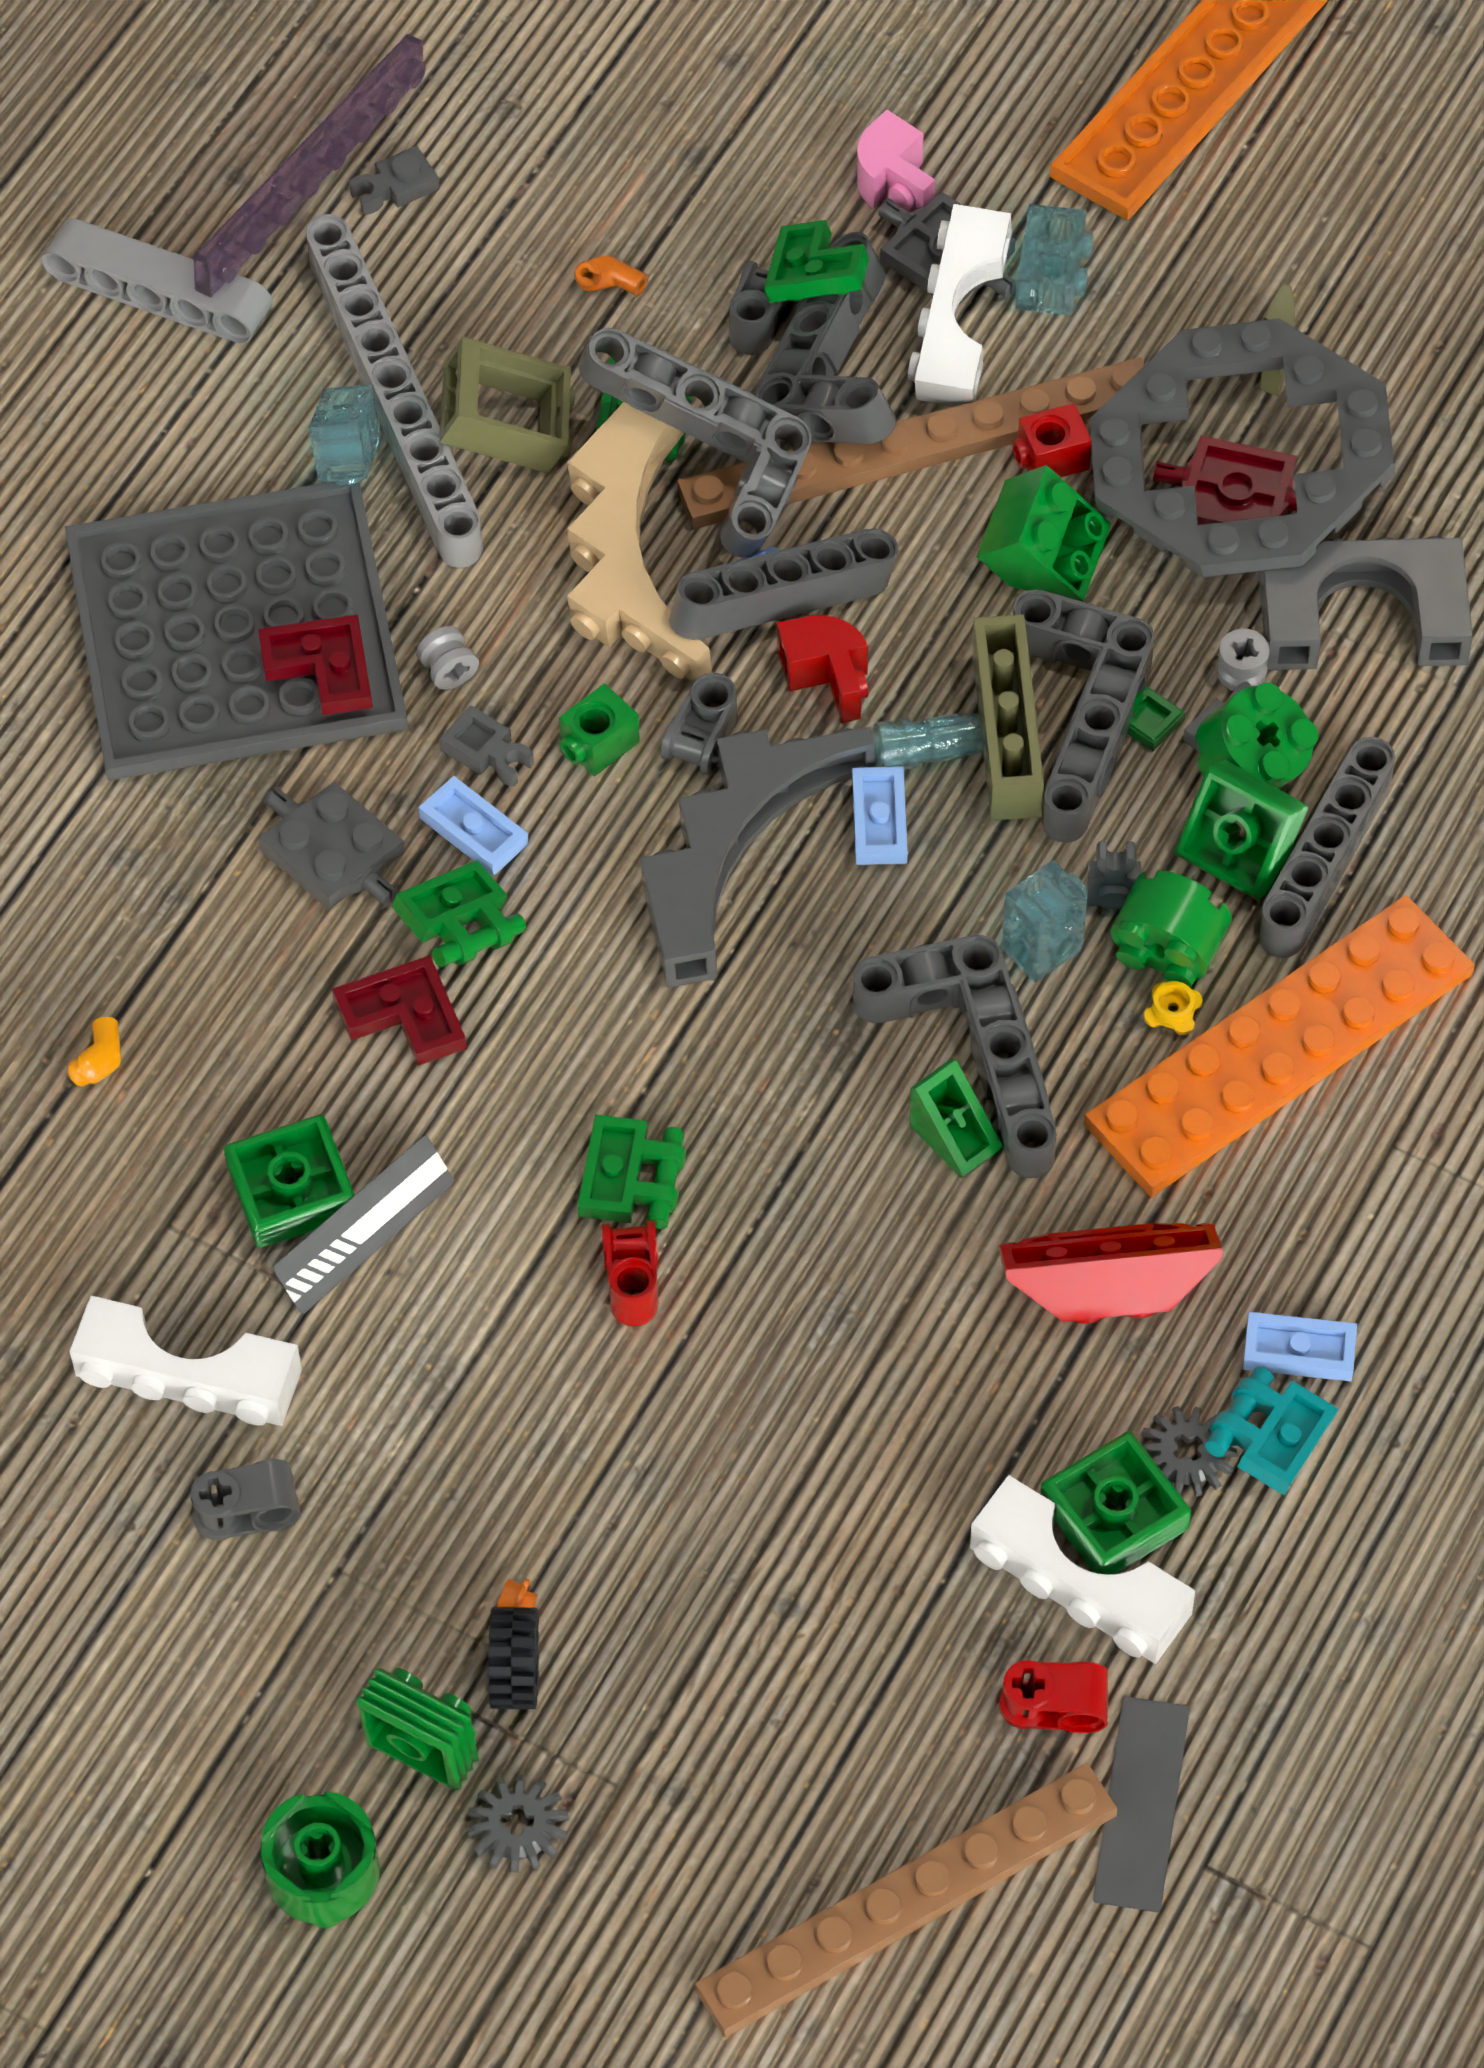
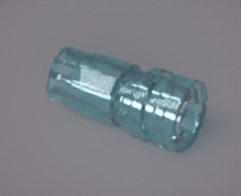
M975 713L960 716L958 714L939 716L911 723L910 719L906 718L900 719L897 725L893 721L875 723L873 727L878 767H901L904 765L906 770L916 769L918 763L928 761L934 763L960 759L963 756L980 754L983 749L981 725Z

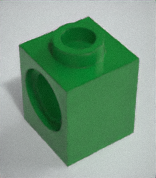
M605 683L559 717V746L562 753L572 764H581L594 777L640 743L638 713ZM595 731L602 732L599 734H590L591 732Z

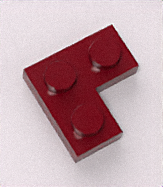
M358 614L258 629L266 681L316 674L322 715L373 708Z
M430 955L332 988L334 1002L351 1041L400 1024L418 1066L467 1049L465 1034Z

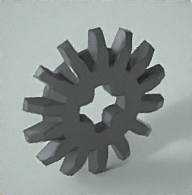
M1179 1406L1172 1409L1175 1420L1173 1423L1158 1413L1154 1416L1153 1420L1161 1430L1143 1428L1141 1436L1153 1441V1443L1142 1446L1149 1455H1152V1459L1167 1479L1175 1483L1174 1488L1180 1496L1183 1485H1192L1194 1496H1202L1201 1482L1206 1480L1215 1490L1222 1485L1215 1473L1220 1471L1231 1476L1234 1470L1232 1466L1223 1460V1457H1237V1448L1231 1446L1223 1457H1215L1206 1450L1205 1443L1211 1436L1210 1426L1217 1415L1201 1424L1199 1423L1202 1411L1200 1407L1193 1409L1190 1421L1184 1419ZM1183 1439L1188 1444L1195 1440L1201 1444L1197 1449L1199 1459L1192 1461L1187 1456L1180 1460L1174 1456L1178 1451L1176 1441Z
M524 1775L517 1776L515 1790L509 1791L502 1778L496 1779L495 1784L500 1795L495 1797L493 1794L481 1789L477 1797L485 1802L487 1807H469L468 1816L481 1819V1823L467 1828L468 1837L483 1836V1840L473 1850L478 1856L488 1849L493 1850L494 1853L489 1865L494 1868L498 1867L503 1857L510 1859V1872L519 1873L520 1859L528 1858L533 1870L540 1868L541 1865L537 1853L543 1850L553 1859L558 1854V1851L550 1843L551 1838L566 1841L568 1832L555 1826V1822L569 1820L568 1811L551 1810V1807L561 1801L562 1797L556 1792L541 1798L540 1795L547 1785L541 1779L531 1788L530 1792L525 1791ZM513 1809H523L525 1818L534 1820L533 1826L524 1827L520 1836L511 1835L510 1826L501 1825L502 1819L512 1817Z

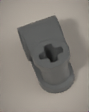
M750 260L744 266L739 285L730 301L729 340L731 346L736 351L754 355L767 350L772 344L783 315L788 312L792 301L770 303L764 290L769 270L758 268V264Z
M713 672L704 674L695 680L678 714L672 719L667 728L661 747L662 758L672 760L675 757L700 766L701 772L707 775H711L718 765L717 739L730 736L738 720L735 684L729 677ZM712 703L722 704L719 707H707L708 704Z
M266 1459L252 1465L221 1471H210L198 1477L191 1488V1502L195 1508L194 1525L203 1537L211 1540H225L230 1537L261 1531H279L294 1525L301 1516L291 1466L284 1460ZM212 1485H216L217 1493H211ZM215 1504H221L219 1507H213ZM217 1518L223 1519L222 1526H218Z

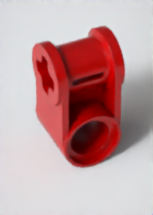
M655 1220L646 1221L645 1226L612 1229L610 1224H601L605 1272H608L612 1314L618 1322L627 1326L644 1325L655 1317L659 1306L656 1269L659 1266ZM632 1289L643 1291L635 1295L625 1293Z
M1024 1660L1011 1665L1005 1673L999 1708L1005 1721L1013 1727L1021 1729L1065 1730L1079 1734L1099 1732L1107 1727L1108 1671L1103 1665L1086 1661L1057 1663ZM1025 1674H1030L1029 1679H1024ZM1022 1690L1030 1691L1031 1699L1023 1698ZM1029 1710L1028 1715L1024 1716L1023 1711Z

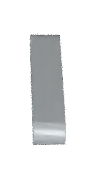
M74 218L66 219L41 256V263L45 270L62 282L236 343H247L251 340L273 302L271 294L267 289L251 279Z

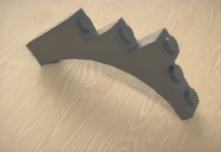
M871 726L860 729H841L833 734L808 739L793 738L776 745H770L767 729L754 732L740 731L728 737L717 739L718 767L724 789L717 791L702 790L691 796L679 798L680 823L686 849L679 851L663 850L655 853L653 856L640 858L643 890L667 988L718 978L714 941L717 909L730 874L747 847L778 816L802 799L835 783L852 779V768L876 767L875 741Z

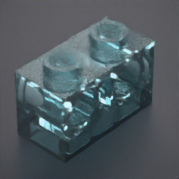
M1029 204L1017 275L1015 309L1073 316L1076 296L1085 297L1088 268H1081L1082 259L1091 260L1094 231L1085 230L1087 210Z
M372 384L323 389L309 425L319 482L334 481L337 485H351L368 477L381 441Z
M1052 860L1005 893L1002 949L1035 983L1083 950L1087 891L1082 881L1071 872L1066 873Z

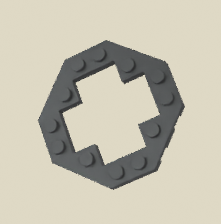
M1280 318L1181 330L1090 418L1094 490L1097 509L1112 519L1115 516L1119 517L1134 528L1135 534L1164 553L1169 550L1186 561L1187 568L1201 577L1303 566L1317 552L1316 546L1331 531L1337 533L1362 508V500L1376 486L1382 488L1395 475L1386 384ZM1284 369L1288 408L1337 402L1344 468L1294 474L1297 514L1198 525L1194 486L1145 490L1141 425L1190 419L1187 380Z

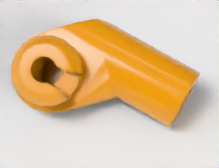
M100 1017L93 1021L94 1044L81 1052L78 1058L72 1060L68 1065V1076L74 1084L86 1086L89 1083H98L120 1066L118 1021L115 1018Z

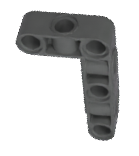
M860 232L842 235L833 242L829 249L864 244L869 256V262L862 289L843 295L829 294L803 299L754 392V395L763 401L804 421L810 429L811 441L877 443L889 436L896 425L895 416L875 380L867 377L834 376L840 370L860 331L859 326L871 303H874L886 278L885 270L868 237Z
M603 328L595 332L582 353L578 365L580 375L585 382L629 404L633 408L747 463L735 490V498L722 524L720 538L724 548L734 556L742 558L756 554L773 530L797 482V474L812 440L807 424L800 418L763 401L754 394L620 330ZM603 352L612 357L615 364L603 363L599 360L596 353ZM686 396L697 397L703 403L704 408L692 406L687 401ZM775 439L785 440L791 445L793 451L782 450L775 442ZM738 521L750 523L755 528L757 534L752 535L744 532L738 525Z
M1034 589L1020 594L1015 600L1013 615L1024 614L1029 655L1051 661L1052 663L1059 661L1091 671L1059 748L1053 771L1044 793L1042 821L1044 831L1050 838L1058 842L1068 843L1078 840L1085 834L1099 799L1106 790L1127 738L1131 719L1136 714H1133L1136 695L1144 690L1151 672L1155 635L1152 627L1139 618L1047 591ZM1094 728H1101L1104 730H1094ZM1061 808H1070L1072 810L1064 811Z
M971 935L871 956L862 960L856 966L853 973V1008L856 1014L864 1021L884 1023L907 1017L912 1018L915 1013L952 1006L953 1009L959 1008V1011L962 1013L965 1012L971 1031L970 1047L986 1100H992L998 1120L997 1136L1001 1138L1008 1164L1016 1174L1025 1178H1038L1046 1175L1052 1169L1055 1161L1056 1125L1049 1106L1045 1082L1014 985L1011 983L998 943L984 935ZM981 966L986 969L975 971L970 969V967ZM879 987L885 990L882 992H872L868 989ZM999 1053H1008L1013 1055V1057L1000 1058L996 1055ZM1033 1141L1042 1146L1029 1148L1024 1146L1023 1143Z

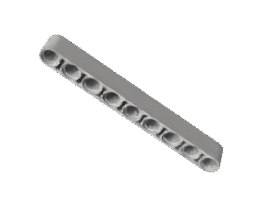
M319 215L313 218L306 228L311 270L439 556L444 563L451 567H469L480 559L483 552L478 510L448 445L440 443V427L348 224L337 215Z

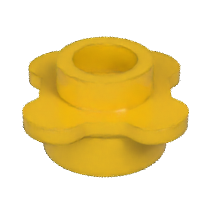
M1178 981L1156 984L1152 989V1006L1144 1012L1145 1022L1153 1028L1164 1026L1174 1029L1179 1035L1191 1033L1195 1026L1193 1020L1195 1010L1202 1006L1201 994ZM1170 1006L1177 1007L1178 1010L1172 1012L1168 1008Z

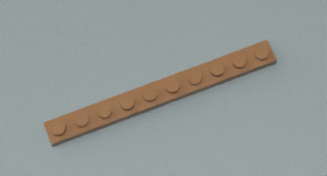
M1142 357L898 421L892 433L877 443L819 442L811 444L797 474L798 479L787 504L1012 445V441L1018 439L1019 418L1075 403L1084 425L1090 424V418L1142 369L1145 363ZM746 462L677 480L678 494L693 530L724 522L735 498L734 493L746 468Z

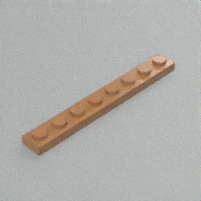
M1086 1762L695 1983L696 1993L724 2038H727L1117 1816V1806Z

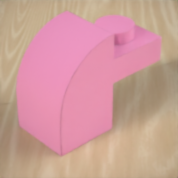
M889 110L884 111L864 130L857 147V186L860 195L870 207L876 208L887 198L893 200L894 203L908 212H914L926 206L935 198L936 180L919 169L923 164V132Z

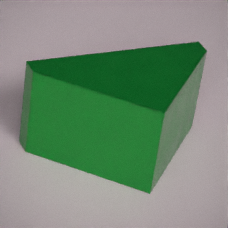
M949 1059L911 1087L909 1126L958 1176L964 1177L1003 1148L956 1059Z

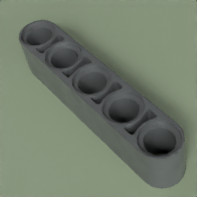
M872 528L691 572L684 575L678 581L669 617L670 627L677 635L683 638L699 640L877 595L888 586L899 546L891 534L884 530Z
M1365 737L1356 741L1351 746L1266 897L1261 913L1259 942L1264 951L1270 955L1280 958L1291 957L1303 948L1387 797L1391 786L1395 754L1390 744L1383 739ZM1343 807H1352L1354 809L1349 810L1344 809ZM1320 845H1329L1334 848H1325ZM1306 883L1312 885L1313 887L1300 886L1299 884ZM1285 922L1291 926H1281L1276 923Z

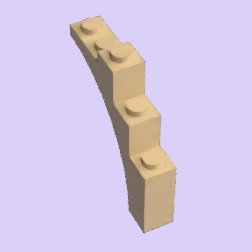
M623 402L567 462L572 492L580 501L589 505L567 528L571 549L570 554L582 569L589 572L567 596L571 617L570 622L574 629L583 637L589 640H593L595 637L609 648L622 635L625 641L639 652L647 650L660 659L664 668L673 676L679 679L686 677L694 683L698 677L712 673L709 647L701 640L683 638L671 629L669 624L671 611L659 597L644 566L640 550V525L648 491L662 462L683 436L684 432Z

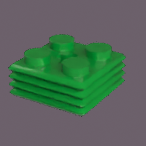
M1221 760L1207 768L1174 847V854L1255 900H1259L1261 897L1269 894L1282 871L1308 811V806L1227 760ZM1238 821L1244 826V830L1246 831L1245 838H1242L1239 835L1241 832V827L1235 822Z
M322 1114L226 1144L223 1148L226 1166L257 1247H265L314 1231L355 1196L326 1118ZM293 1177L294 1181L296 1182L293 1184H286L283 1180Z
M1130 1431L1121 1434L1041 1483V1495L1055 1503L1054 1521L1093 1573L1104 1575L1116 1574L1187 1531L1190 1527V1507ZM1111 1501L1116 1507L1125 1504V1509L1121 1511L1110 1510L1105 1507L1106 1502Z
M382 1668L374 1669L375 1678H369V1687L362 1688L363 1696L356 1697L367 1745L453 1790L462 1789L460 1781L467 1780L466 1771L473 1770L472 1762L479 1761L475 1742L476 1731L472 1726L470 1718L472 1713L470 1706L460 1698L449 1693H443L441 1698L422 1689V1682L404 1669L394 1668L392 1673Z

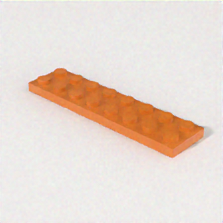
M1202 0L1050 165V177L1128 221L1328 0Z
M1404 895L1087 1112L1084 1117V1126L1152 1198L1473 975L1475 964L1407 895Z

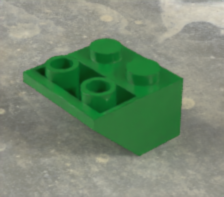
M1045 465L1004 481L976 557L1010 587L1026 591L1034 589L1043 590L1083 602L1111 523L1051 468Z

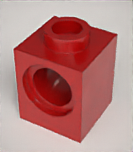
M1075 403L1019 418L1018 439L1012 441L1014 457L1019 468L1026 467L1029 472L1047 465L1060 478L1090 470L1092 440Z

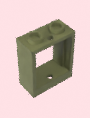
M462 336L444 362L440 443L549 473L561 456L566 457L569 454L574 440V430L569 428V415L575 402V390L570 389L571 368ZM479 384L540 401L539 432L477 415Z

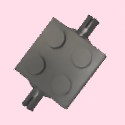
M942 191L926 206L914 212H908L894 203L893 200L887 199L886 203L884 202L880 207L878 215L898 227V230L880 248V261L927 291L932 264L940 265L943 250L937 249L941 221H950L953 204H962ZM1013 237L1010 240L1006 260L1015 252L1016 239ZM1003 274L1002 278L986 281L975 286L962 298L959 305L974 290L984 285H987L1005 299H1008L1010 294H1014L1018 282Z
M336 782L331 783L311 799L301 804L293 801L279 787L273 788L274 793L270 791L266 795L264 803L280 815L282 820L259 836V850L328 910L348 895L361 892L362 890H367L384 907L390 906V901L393 904L399 890L386 881L381 874L385 867L404 854V841Z

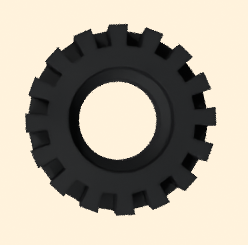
M537 1607L491 1608L488 1647L490 1709H536L539 1679V1617Z

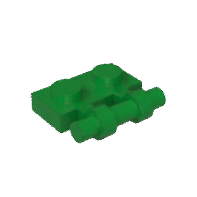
M478 860L397 893L392 905L395 912L422 943L437 936L445 943L432 950L433 959L439 967H444L453 962L457 965L475 959L477 952L488 947L499 949L513 941L514 936L526 930V923L520 914L515 913L505 918L499 911L503 909L508 895ZM476 921L481 928L468 933L463 925Z
M595 1114L578 1201V1217L631 1223L634 1205L646 1206L649 1209L647 1221L655 1220L656 1229L667 1228L670 1213L676 1210L679 1193L675 1189L677 1172L683 1169L686 1158V1150L682 1147L684 1131L677 1127H666L663 1132L662 1141L647 1140L648 1121ZM642 1163L657 1167L654 1183L639 1181Z

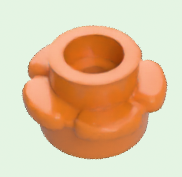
M507 1579L497 1607H535L538 1594L528 1591L531 1585L529 1579H525L524 1583Z

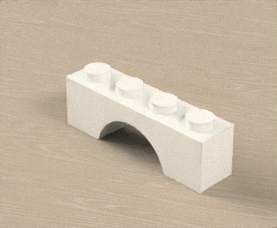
M953 204L950 221H941L937 249L943 250L940 265L932 264L927 287V292L934 295L931 308H922L918 324V337L924 338L921 353H912L908 370V381L915 382L916 400L950 406H958L976 401L983 369L982 345L972 340L961 330L955 319V312L962 298L975 286L1003 277L1012 235L1011 213Z
M90 1296L70 1349L76 1376L92 1386L107 1388L110 1385L130 1389L140 1397L149 1400H160L163 1397L184 1402L189 1408L203 1413H210L214 1410L230 1413L252 1425H264L266 1422L279 1426L283 1425L302 1371L298 1345L250 1333H245L229 1349L212 1357L186 1359L171 1355L158 1347L148 1335L141 1307Z
M1008 1475L971 1524L970 1548L974 1550L976 1557L994 1570L1003 1568L1019 1578L1023 1587L1034 1596L1041 1599L1049 1597L1067 1609L1068 1614L1080 1625L1087 1628L1097 1627L1113 1637L1116 1645L1128 1655L1136 1658L1143 1656L1156 1664L1192 1615L1195 1590L1149 1561L1134 1570L1113 1575L1093 1573L1075 1565L1061 1552L1053 1535L1055 1503Z

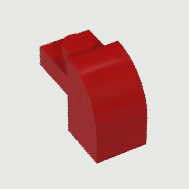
M811 615L778 622L777 653L789 691L829 683L841 723L861 719V699L868 697V686L865 675H868V645L863 635L850 623L827 615Z

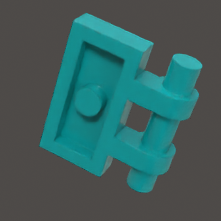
M1256 1367L1250 1377L1243 1378L1233 1391L1234 1401L1229 1409L1220 1412L1211 1424V1436L1205 1443V1448L1211 1455L1223 1457L1230 1446H1239L1245 1450V1453L1237 1467L1285 1496L1339 1409L1294 1381H1291L1283 1395L1279 1394L1269 1387L1274 1380L1273 1374L1264 1367ZM1252 1412H1260L1268 1417L1261 1429L1247 1421Z

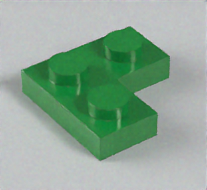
M826 220L781 226L764 285L769 302L799 301L808 297L829 294L843 295L861 290L869 262V256L864 244L828 249L832 233Z

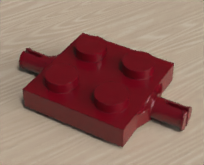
M1200 435L1196 453L1187 463L1186 467L1163 463L1158 460L1156 462L1153 474L1154 482L1158 481L1181 487L1194 486L1198 525L1287 515L1288 510L1297 511L1296 492L1293 490L1292 480L1296 467V455Z

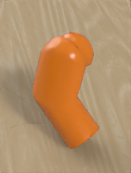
M609 255L582 261L574 271V278L578 286L583 290L591 292L618 286L635 296H639L644 291L648 282L647 274Z

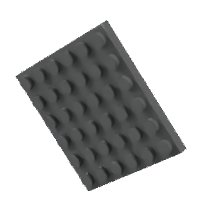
M359 478L65 526L108 781L408 729L407 715ZM358 614L373 708L322 715L316 674L266 681L258 629Z

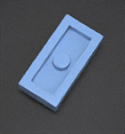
M903 766L852 768L856 865L907 864L908 851Z
M455 776L449 779L418 807L419 818L473 861L478 860L492 876L499 872L529 844L528 833Z
M1249 1312L1243 1370L1254 1371L1256 1367H1264L1271 1373L1352 1382L1357 1323Z

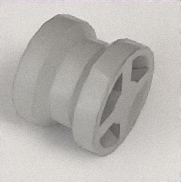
M453 626L441 627L432 631L423 638L416 650V656L421 664L431 669L430 677L435 686L443 690L453 689L464 684L475 674L479 666L477 656L470 648L464 647L465 640L463 635Z
M1245 628L1233 630L1222 638L1219 646L1217 675L1223 686L1234 691L1239 684L1246 681L1251 686H1258L1265 682L1268 670L1267 662L1270 654L1269 643L1265 637L1255 630ZM1237 656H1245L1243 660L1236 659Z

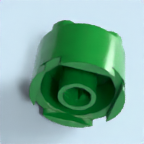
M1265 682L1258 686L1245 688L1207 715L1200 723L1195 738V743L1199 741L1201 756L1197 759L1199 770L1204 777L1208 767L1221 760H1227L1280 789L1300 775L1308 766L1313 754L1314 745L1318 741L1317 728L1313 722L1308 720L1298 703L1282 692L1275 684Z
M1157 870L1154 878H1146V871L1142 872L1133 884L1111 928L1112 939L1119 947L1116 957L1122 964L1131 969L1143 970L1145 966L1164 973L1163 976L1168 982L1178 981L1192 988L1195 980L1205 976L1232 922L1231 912L1224 903H1222L1218 910L1208 901L1212 892L1190 878L1163 870Z
M324 1792V1795L307 1797L305 1793L293 1796L280 1804L272 1812L263 1827L261 1861L268 1890L279 1908L289 1916L302 1922L314 1924L319 1928H330L358 1912L373 1895L380 1877V1864L375 1835L367 1814L350 1798L334 1792Z

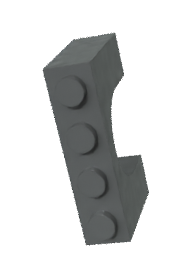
M1431 536L1425 539H1393L1389 537L1376 540L1347 541L1329 539L1321 541L1316 546L1317 552L1303 566L1258 571L1263 632L1270 649L1267 662L1268 670L1317 669L1321 643L1318 606L1330 594L1351 586H1370L1385 590L1397 597L1406 606L1413 621L1417 666L1468 665L1473 633L1462 538Z

